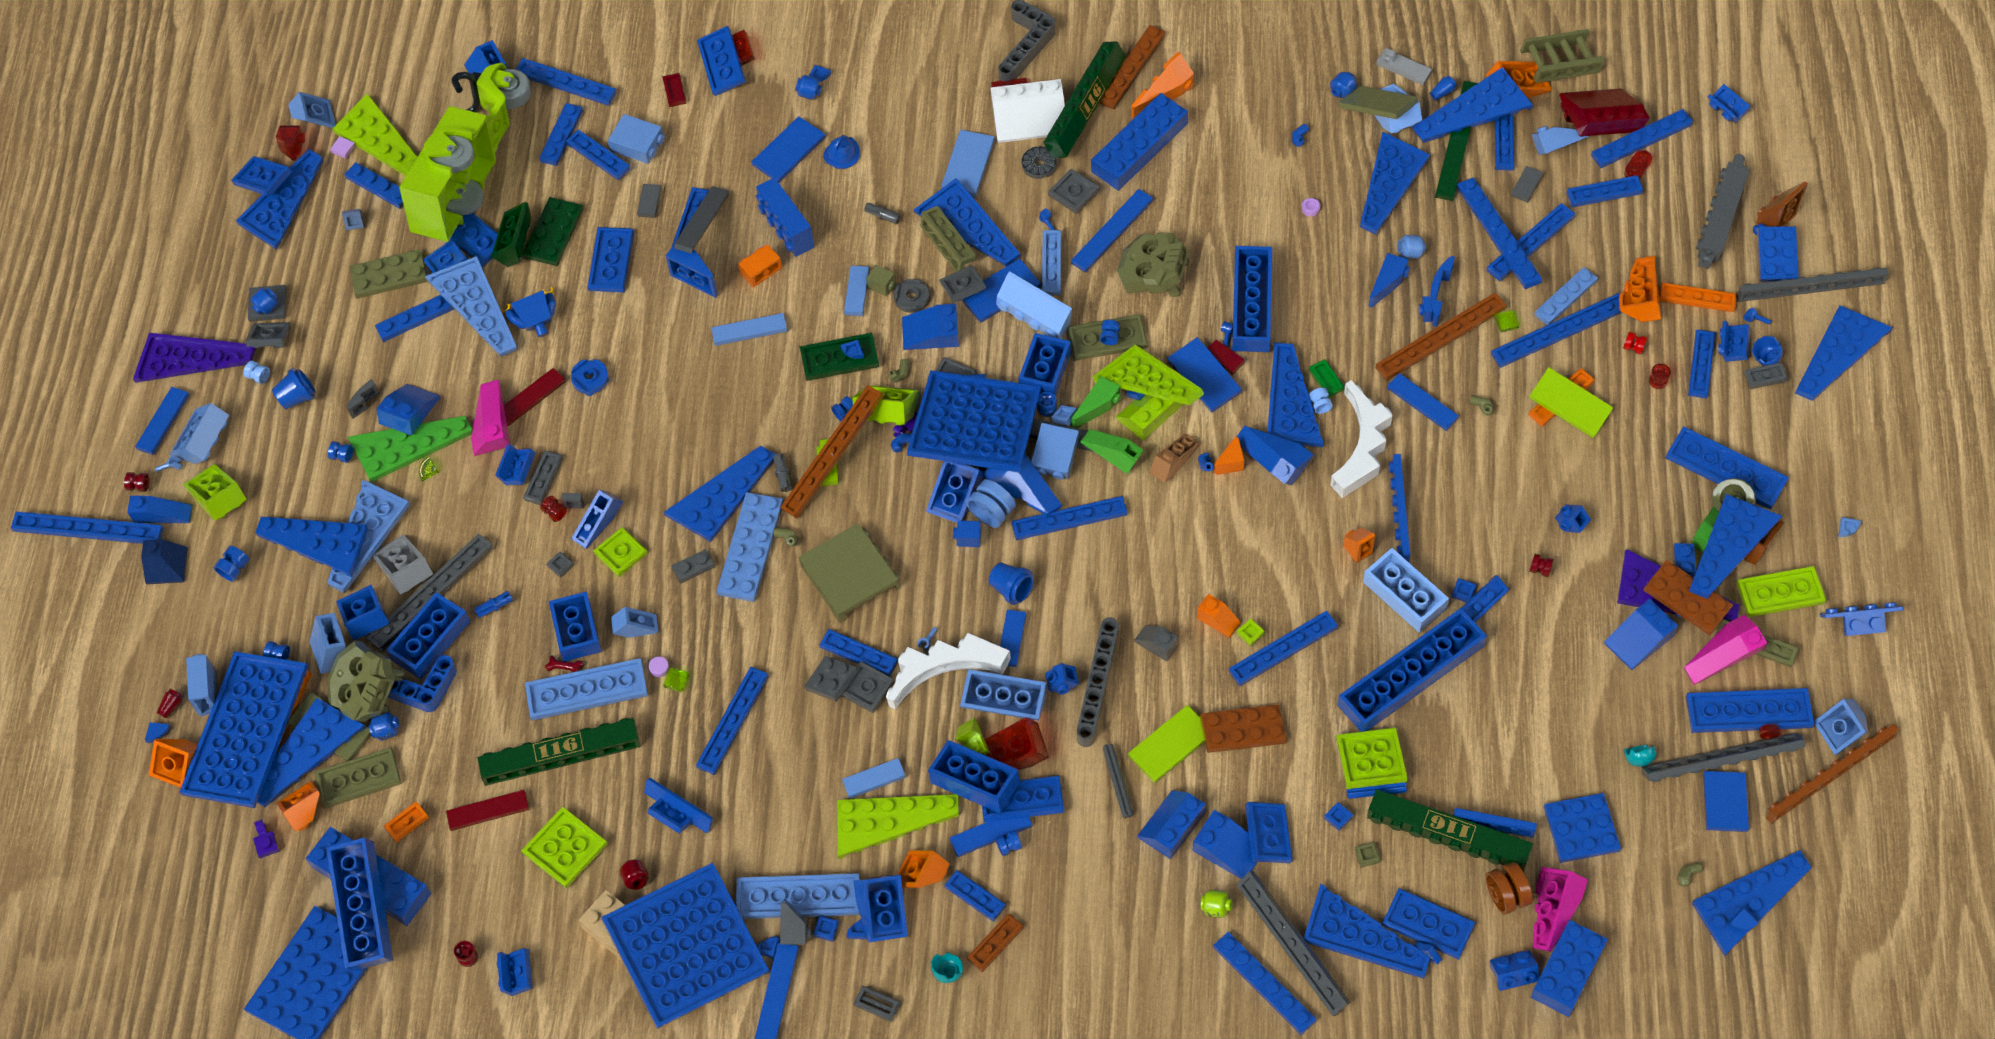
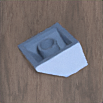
M298 92L288 104L293 119L330 128L336 126L330 100Z
M1842 699L1814 721L1815 726L1835 755H1838L1868 732L1866 715L1855 699Z

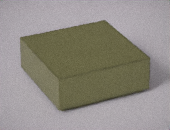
M1374 842L1354 848L1360 868L1380 863L1381 860Z

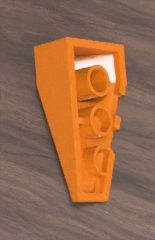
M1177 52L1163 66L1165 70L1159 77L1155 76L1152 79L1153 82L1149 90L1144 89L1131 105V117L1135 118L1160 93L1173 100L1193 87L1194 73L1180 52Z
M1655 255L1637 258L1630 271V278L1624 284L1625 289L1619 296L1620 311L1641 322L1661 319Z

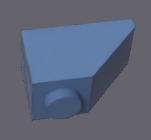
M624 607L611 617L613 634L631 638L658 632L656 614Z

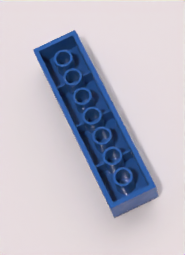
M1460 608L1338 696L1337 706L1360 732L1368 731L1485 646L1487 635Z

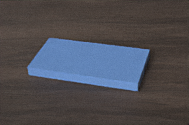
M960 130L941 189L957 178L969 194L976 197L993 147L994 136Z

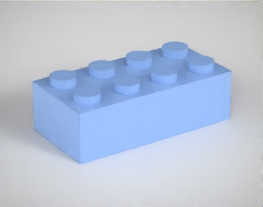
M1393 548L1364 571L1363 583L1419 633L1447 609L1449 598Z

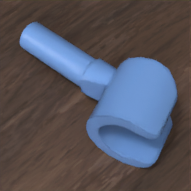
M171 456L167 463L156 467L155 471L158 472L169 467L179 470L182 465L178 462L182 459Z
M933 627L926 638L918 640L919 648L923 643H927L924 650L928 651L930 649L929 642L936 633L937 628Z

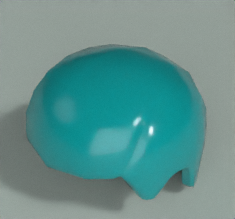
M1641 745L1623 749L1627 762L1635 767L1647 766L1656 757L1654 745L1650 748L1648 745Z
M949 952L944 955L936 954L931 960V971L937 981L952 983L962 976L963 962L958 956Z

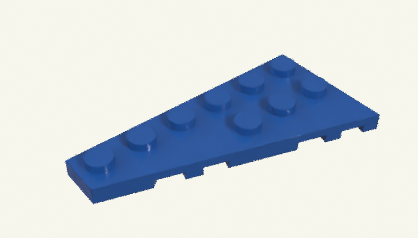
M1502 67L1412 128L1420 140L1425 143L1444 137L1447 133L1462 131L1463 128L1469 126L1475 127L1497 120L1507 114L1513 115L1517 111L1526 108L1527 110L1532 109L1533 105Z
M1382 132L1360 223L1361 228L1375 235L1378 233L1429 160L1430 154Z
M308 149L290 167L292 173L270 197L262 194L236 220L237 224L277 250L323 163L322 157Z
M957 178L913 210L915 214L921 217L923 211L938 206L968 245L1004 266L1010 265L1021 256Z
M1839 305L1795 394L1811 401L1815 400L1833 381L1837 380L1842 373L1860 360L1870 348L1879 343L1885 335H1888L1893 327Z
M1274 343L1267 433L1299 443L1302 446L1323 447V439L1321 438L1311 400L1304 384L1303 374L1300 371L1294 345Z
M760 445L664 511V515L711 542L743 502L746 492L750 493L774 462L773 456L775 453Z
M1726 494L1688 592L1708 599L1725 578L1734 571L1737 565L1757 546L1760 540L1780 521L1782 516Z
M261 517L255 533L262 539L284 546L290 551L293 550L301 556L322 565L325 564L333 570L341 571L347 576L352 577L368 527L366 524Z
M316 698L274 757L257 803L267 807L282 795L290 785L296 784L301 780L300 777L308 771L311 772L329 758L338 747L350 741L351 737L357 732L363 731L366 728L365 725L348 718L341 711Z

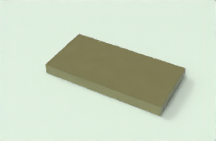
M1359 85L1338 103L1339 108L1397 120L1417 104L1418 100L1416 96Z
M1141 315L1109 319L1120 324V331L1117 333L1119 339L1115 345L1101 343L1100 334L1103 332L1101 330L1103 321L1068 326L1075 361L1123 353L1133 345H1137L1141 349L1148 348Z
M311 692L289 718L287 725L295 729L316 698L328 705L330 704ZM365 725L366 728L363 731L357 732L351 737L350 741L343 743L335 750L334 754L345 761L352 760L370 738L369 727Z
M392 747L315 771L324 809L402 784Z

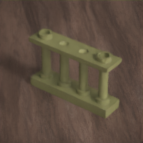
M1589 29L1525 39L1520 52L1521 54L1531 53L1538 67L1533 77L1535 82L1541 83L1600 73L1605 60L1603 56L1593 57L1585 43L1590 32ZM1578 44L1585 59H1576L1570 46ZM1562 47L1569 61L1560 62L1554 48ZM1547 50L1553 64L1545 65L1538 51Z

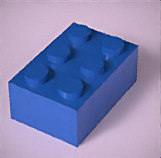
M1035 333L1018 378L1019 383L1041 386L1040 394L1049 391L1056 396L1071 354V341Z
M587 591L549 601L559 651L564 662L602 652Z

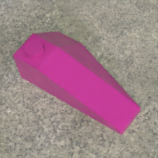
M499 380L484 383L480 386L471 436L474 456L506 448L507 444H510Z
M1541 868L1535 892L1538 894V904H1535L1537 922L1534 924V949L1552 951L1568 921L1580 904L1588 879L1572 871Z

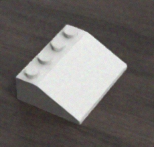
M1061 79L991 88V101L998 143L1047 137L1065 107Z

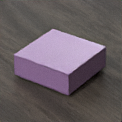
M339 136L330 151L347 159L356 145L354 142Z

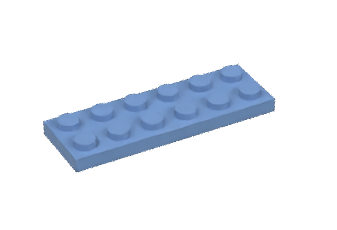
M746 492L716 591L717 595L755 602L774 537V528L777 527L781 513L780 507L784 503L782 498Z
M641 658L525 682L531 721L648 696Z
M859 874L737 878L736 908L742 919L781 918V902L788 900L803 917L860 915L854 888V880H859L860 876Z

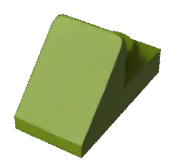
M972 718L957 728L956 740L963 743L964 747L983 755L990 753L976 718Z

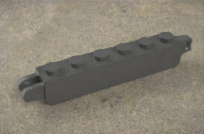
M1741 154L1735 155L1733 162H1728L1727 168H1722L1720 178L1723 180L1722 183H1717L1715 192L1718 195L1712 198L1710 207H1713V210H1708L1705 221H1708V225H1703L1700 235L1704 237L1703 240H1698L1696 249L1699 250L1697 255L1699 267L1709 269L1712 262L1720 261L1749 173L1748 168L1743 166L1745 157Z

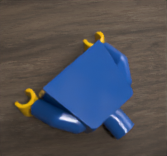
M550 287V292H545L542 289L540 292L511 303V306L506 304L508 307L506 310L500 308L502 315L520 329H526L527 332L535 329L538 337L547 335L548 331L545 325L551 322V317L554 316L556 307L553 288Z

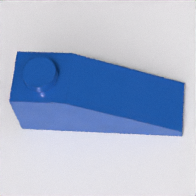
M1387 253L1371 292L1369 307L1375 306L1402 283L1404 277L1407 278L1410 267H1407L1408 259Z
M598 490L571 539L587 549L613 520L623 500L609 491Z
M130 496L127 513L134 523H190L193 506L153 496Z

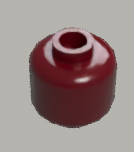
M628 860L619 870L623 884L628 889L639 890L648 882V871L640 860Z

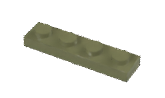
M1723 619V620L1720 622V625H1719V627H1718V630H1717L1716 634H1717L1727 623H1729V621H1726V620ZM1763 635L1767 645L1764 650L1756 655L1791 668L1798 647Z

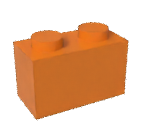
M768 244L758 248L755 253L738 263L740 274L753 288L782 268L780 257Z

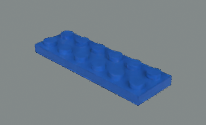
M1684 426L1665 458L1717 484L1732 478L1744 480L1755 492L1756 503L1770 510L1789 477Z
M1808 688L1686 694L1691 733L1813 728L1814 726Z

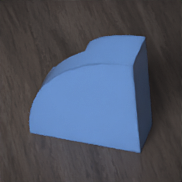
M1841 517L1838 537L1853 535L1858 530L1861 521Z

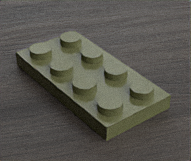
M421 249L349 266L356 299L428 282L425 277L426 271Z

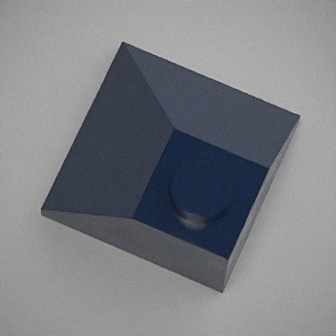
M163 539L143 540L141 559L146 585L184 582L187 547Z

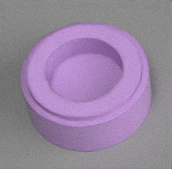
M1307 198L1302 202V212L1306 216H1315L1319 213L1320 203L1318 200Z
M655 657L649 662V670L653 676L663 677L668 673L669 665L665 658Z

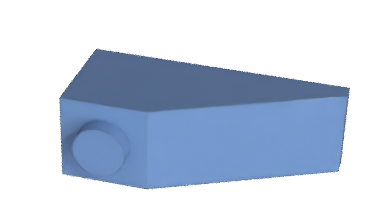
M1547 125L1536 129L1537 133L1531 134L1538 155L1549 153L1589 137H1579L1576 129L1547 128Z

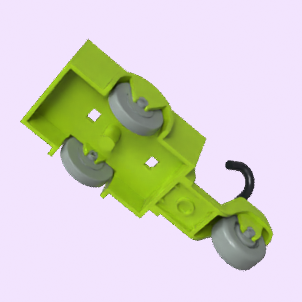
M504 63L489 65L482 73L458 72L452 77L451 82L457 93L463 91L459 80H469L473 104L466 110L452 106L448 107L399 186L410 232L448 242L457 226L464 223L462 215L471 214L482 205L484 200L482 191L485 187L484 181L496 162L495 152L498 149V144L510 125L507 109H514L524 105L531 96L528 77L519 70L506 69ZM480 104L489 112L488 116L476 113Z

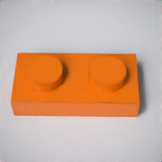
M414 802L386 823L384 828L397 843L428 820L429 817L421 806Z

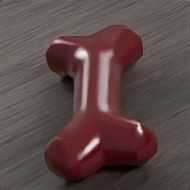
M553 655L549 657V663L545 665L547 671L563 669L577 672L583 667L581 660L574 663L557 661Z

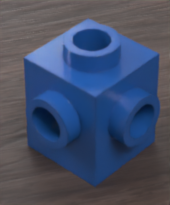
M1566 504L1555 517L1559 527L1564 532L1581 533L1591 521L1582 505Z
M1060 663L1045 673L1049 691L1060 695L1068 693L1069 690L1079 685L1075 666Z

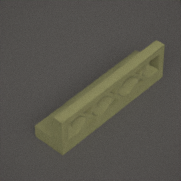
M938 206L922 212L920 227L955 272L964 269L965 264L976 260L975 253Z

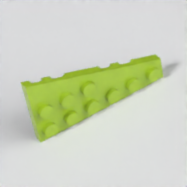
M368 94L333 128L335 134L354 142L356 147L404 176L407 175L417 159L411 148Z
M1133 345L1092 376L1094 382L1103 377L1119 385L1121 389L1186 405H1191L1204 395L1200 387L1137 345Z

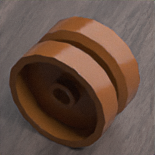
M1516 862L1503 865L1502 871L1494 869L1486 872L1485 879L1488 891L1495 906L1503 915L1515 911L1516 905L1523 908L1532 904L1533 897L1530 885L1524 872Z

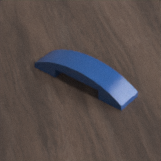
M1450 256L1440 266L1432 282L1430 292L1431 322L1436 327L1443 302L1437 300L1441 281L1449 282L1454 256Z

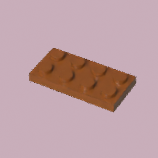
M1666 560L1644 587L1643 591L1710 636L1730 611L1733 604L1715 592L1708 599L1688 592L1693 577Z
M1279 705L1200 714L1207 753L1286 744L1287 741Z

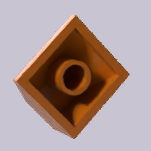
M155 739L149 776L181 788L198 744L186 739Z
M311 781L277 802L278 807L295 832L306 829L314 818L320 793Z
M909 850L897 875H901L902 888H920L942 881L950 863L935 851Z

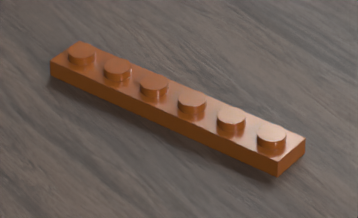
M1152 25L1148 26L1117 71L1099 104L1113 110L1164 38L1165 31Z

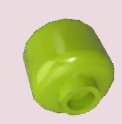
M1208 890L1201 897V910L1208 917L1224 918L1228 911L1232 910V899H1229L1225 891Z

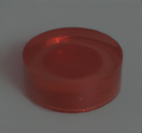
M1776 724L1761 726L1759 728L1760 738L1770 739L1780 736L1779 726Z

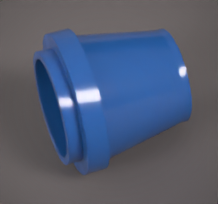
M294 367L288 370V374L272 389L274 396L286 410L307 400H313L316 393L315 388L303 371Z
M1000 562L992 569L988 582L990 586L1004 597L1006 602L1016 605L1028 597L1032 590L1034 579L1033 573L1029 569L1024 567L1018 568Z

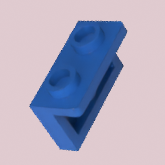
M1725 84L1713 96L1711 94L1707 96L1710 101L1708 104L1715 111L1719 109L1722 112L1721 115L1728 122L1732 120L1736 124L1751 109L1748 103Z
M1723 321V326L1720 328L1721 344L1718 345L1719 354L1723 356L1725 362L1748 360L1749 324L1729 326L1727 321Z
M507 444L497 469L496 477L506 486L524 485L535 452L532 449L517 450L511 444Z
M523 948L510 954L497 953L498 985L500 991L514 996L533 989L529 950Z
M1530 950L1490 960V967L1497 978L1499 991L1535 983L1539 980L1538 964Z

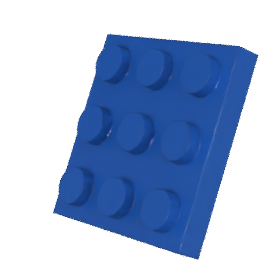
M1604 793L1544 804L1543 808L1560 863L1620 852L1621 847Z

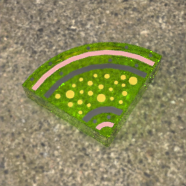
M430 456L426 457L419 466L421 481L439 473Z

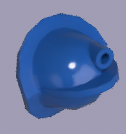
M842 135L831 141L824 151L823 158L827 164L837 169H846L857 163L860 157V149L852 137Z

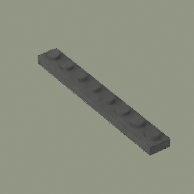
M1873 268L1864 271L1855 270L1848 273L1838 272L1832 275L1745 284L1740 286L1737 299L1738 302L1881 285L1885 284L1889 273L1887 268Z
M480 534L476 535L388 617L390 624L371 632L366 637L367 640L382 652L399 636L436 592L443 595L493 549L492 544Z
M1793 733L1642 767V774L1648 781L1658 782L1662 778L1680 777L1684 773H1698L1707 768L1717 769L1721 765H1735L1740 763V761L1757 760L1759 757L1766 755L1776 756L1780 752L1785 751L1794 752L1798 748L1805 747V741L1800 735Z
M1249 871L1236 885L1332 1016L1338 1015L1351 1002L1256 873Z

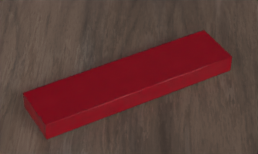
M552 368L504 405L507 426L511 425L566 382L565 379Z
M520 790L446 811L449 829L454 831L529 810L525 790Z

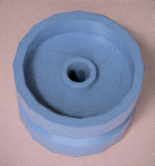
M983 480L976 488L977 492H973L966 500V505L971 513L981 522L992 528H998L1005 520V515L1008 516L1016 507L1015 501L1008 491L996 482Z

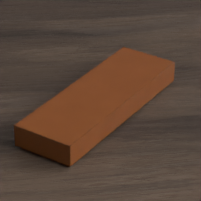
M1008 913L967 956V960L983 973L1024 929V925Z

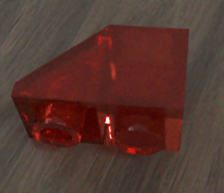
M280 125L276 134L279 150L292 161H296L298 155L301 154V146L305 143V133L302 132L300 125Z

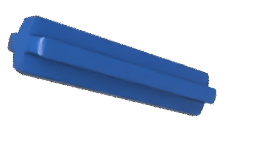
M1406 782L1347 789L1346 792L1347 797L1352 799L1374 796L1376 789L1389 794L1405 793L1407 786Z

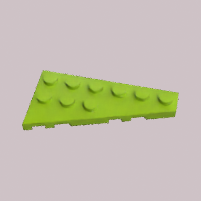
M958 795L837 800L838 859L844 858L845 855L853 852L863 851L864 848L873 845L877 846L905 836L906 833L914 830H922L925 826L958 817Z

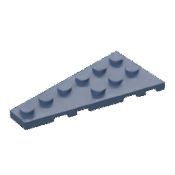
M477 256L425 276L426 280L500 357L518 350Z
M362 480L361 491L357 494L356 505L348 523L366 524L368 527L353 576L349 577L341 571L332 569L327 582L330 587L346 593L410 506L409 501L365 480Z

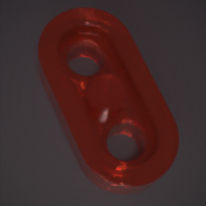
M1645 150L1637 151L1625 168V178L1638 176L1640 180L1651 165L1652 155Z

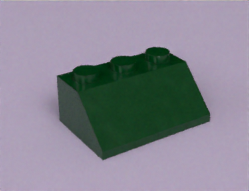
M523 202L505 211L502 217L491 257L506 267L519 263L522 258L521 253L526 244L525 239L530 229L532 218L527 202Z

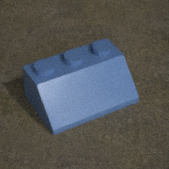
M212 403L196 408L169 455L194 464L206 461L210 456L209 450L219 440L218 434L226 427L228 423L226 420L229 415Z

